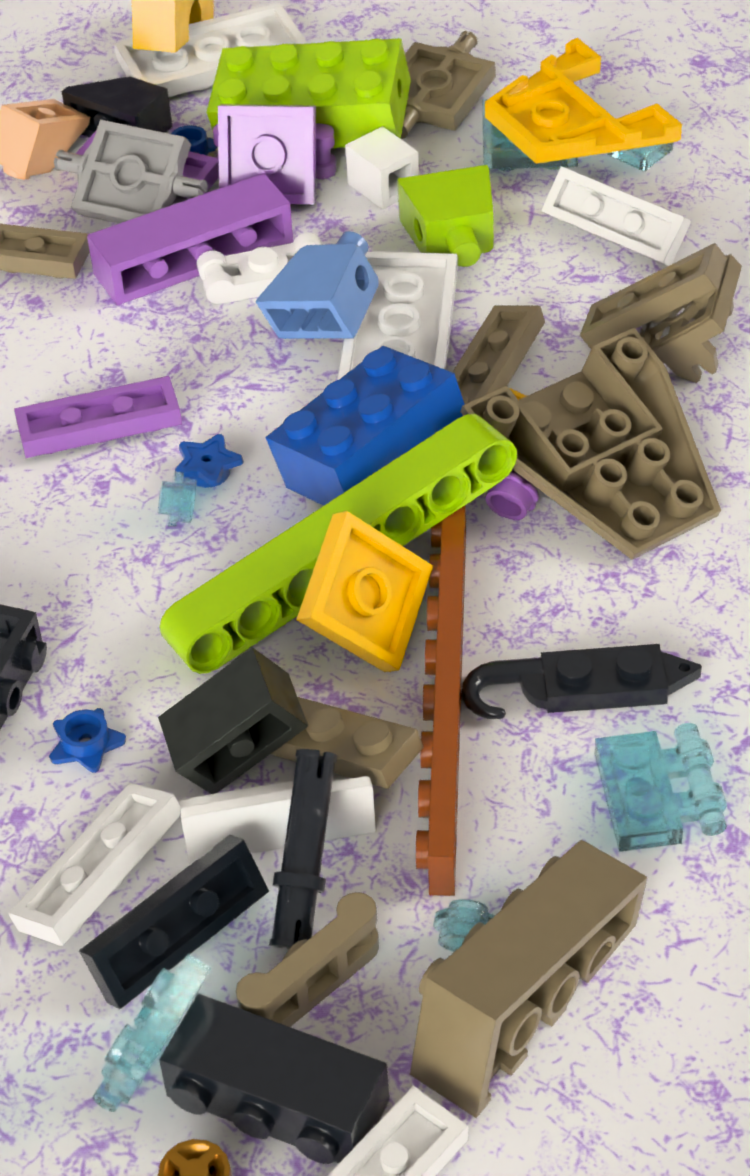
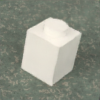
M383 126L345 145L348 185L381 209H385L398 202L397 178L419 175L418 151Z

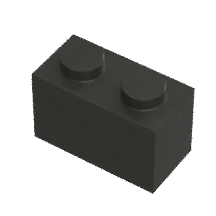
M253 647L158 717L175 772L210 794L218 793L309 727L289 673Z

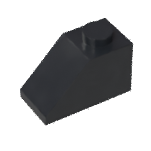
M132 76L68 86L61 91L63 104L91 117L88 127L81 134L87 137H91L95 133L100 120L163 133L168 132L173 127L168 88Z

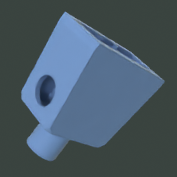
M347 231L342 234L336 244L306 245L300 248L257 298L256 304L279 339H354L379 285L378 276L365 256L369 247L368 243L361 235Z

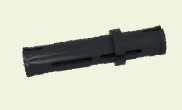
M296 750L295 757L297 759L281 872H274L272 886L278 888L272 939L269 941V946L287 947V949H290L295 943L304 939L309 940L312 937L317 893H324L326 879L320 877L334 767L338 755L331 752H324L323 756H321L320 750Z

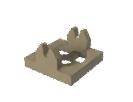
M732 254L725 255L727 260L719 281L720 285L711 297L699 303L689 302L675 309L668 318L659 323L650 321L642 325L640 331L642 338L663 364L665 363L676 376L694 383L699 382L702 375L698 365L710 374H714L717 371L716 348L709 342V339L724 332L727 319L732 315L734 309L733 297L742 265ZM682 308L685 309L682 313L677 315ZM670 326L668 335L661 338L664 330Z

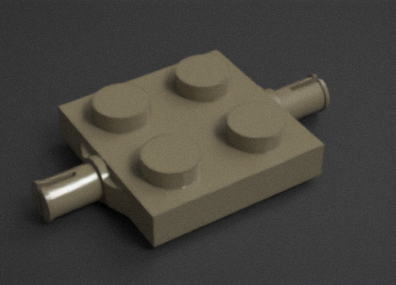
M463 31L454 45L449 47H434L414 42L405 53L411 82L401 139L406 138L409 131L418 122L456 131L496 77L495 62L469 54L478 42L477 37L472 32H469L467 35V31Z

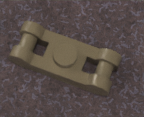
M359 892L349 893L342 897L337 904V917L309 940L304 939L295 943L287 951L282 962L267 974L259 972L250 973L238 982L236 987L238 1008L288 1027L294 1025L370 962L378 953L379 937L376 928L377 909L375 901L367 894Z

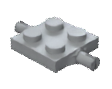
M100 120L94 140L83 155L59 150L56 155L60 159H54L56 170L78 174V187L71 208L78 215L122 223L171 206L178 195L194 198L204 194L203 192L207 193V182L205 180L183 177V168L191 147V143L183 136Z

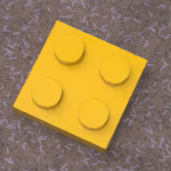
M344 511L333 514L296 620L383 672L399 671L433 565L350 512Z

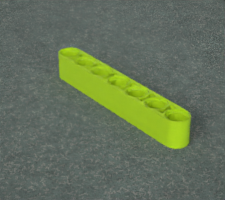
M467 414L456 419L175 602L165 611L161 618L159 626L161 636L193 672L199 674L210 673L220 668L298 616L333 514L348 511L404 546L504 480L515 466L517 460L516 447L504 435L476 414Z

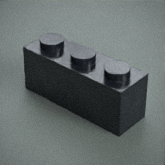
M199 993L159 1059L166 1095L183 1110L196 1115L208 1112L229 1120L243 1133L257 1139H267L270 1136L297 1147L304 1156L321 1164H331L333 1161L340 1163L379 1122L390 1100L387 1063Z

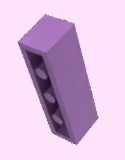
M263 173L87 235L93 274L118 306L200 276L196 264L199 256L204 252L218 251L226 256L252 251L259 247H274L292 243L293 231L290 202Z

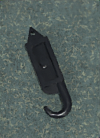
M660 644L541 652V657L497 660L479 665L469 672L463 681L461 696L470 711L486 719H503L506 715L503 708L490 706L480 698L479 693L484 687L495 684L520 683L522 692L527 700L538 708L547 709V713L667 704L670 694L701 677L702 665L662 652Z

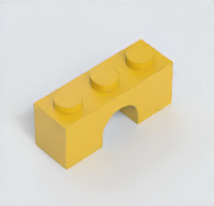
M132 0L133 49L177 52L189 41V24L214 18V0Z

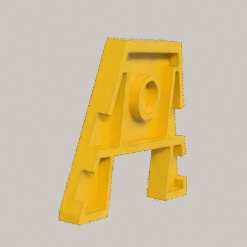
M579 38L572 39L565 44V53L558 58L550 55L541 61L540 70L530 78L521 75L485 101V118L536 164L673 143L681 140L682 123L658 103L620 118H614L575 85L574 82L598 74L601 69V56Z

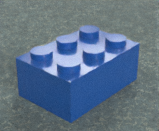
M381 346L378 350L367 354L360 364L342 378L330 383L323 393L305 407L289 415L282 425L265 438L286 488L324 506L456 419L462 417L463 415L460 411L465 403L453 372L389 347Z

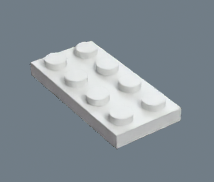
M276 2L189 24V41L177 52L133 49V39L114 43L116 59L127 77L132 76L168 88V96L170 98L171 96L190 91H203L211 88L214 84L222 48L306 44L308 42L281 3Z
M367 252L365 256L378 276L379 285L354 339H344L337 380L360 364L367 354L378 350L381 346L389 347L446 370L458 270L457 254Z

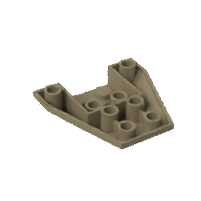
M635 327L594 345L581 372L520 400L515 397L506 385L462 405L460 412L463 416L476 414L482 417L514 444L517 449V460L513 468L515 472L631 560L717 517L721 512L666 366Z

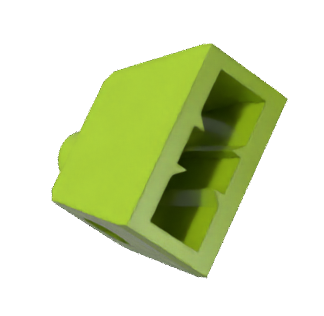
M488 165L397 178L399 219L421 253L457 254V265L468 267L479 260L481 253L490 252L494 248L493 203Z

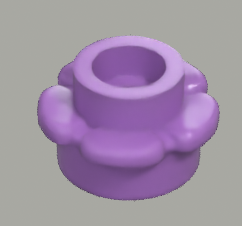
M514 470L504 480L489 489L485 497L487 505L493 512L511 520L523 519L528 511L536 507V502L539 499L534 485Z

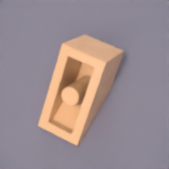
M55 99L2 105L0 110V164L4 166L3 171L12 177L25 180L30 179L32 175L50 173L55 167L54 159H60L56 153L59 150L67 152L88 127L91 117Z

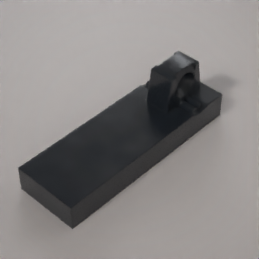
M233 835L227 836L214 846L210 852L206 853L205 856L197 859L79 950L108 1004L118 1009L123 1008L269 892L244 839Z

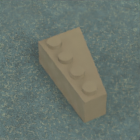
M582 839L561 858L553 856L544 865L534 882L524 890L520 888L514 890L506 899L499 913L486 924L480 922L473 926L466 935L462 945L445 960L443 958L436 959L424 973L419 985V993L423 997L410 1075L477 1118L491 1101V1093L488 1092L490 1080L500 1069L510 1076L513 1075L528 1057V1049L525 1047L535 1034L540 1020L552 1027L566 1011L567 1005L577 988L579 978L589 983L636 926L648 877Z

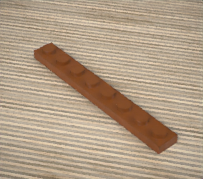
M466 505L431 528V548H441V554H430L429 563L433 565L429 578V589H439V596H428L427 631H437V639H426L425 675H435V684L423 685V721H433V731H421V741L424 748L420 751L421 768L431 769V780H419L418 817L429 818V830H417L416 869H428L429 895L455 896L466 561Z

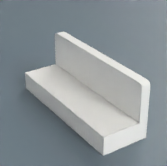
M334 773L325 841L375 833L374 797L370 777L349 778ZM293 780L180 799V813L189 864L205 856L206 853L210 852L214 846L229 835L244 839L251 854L284 848Z

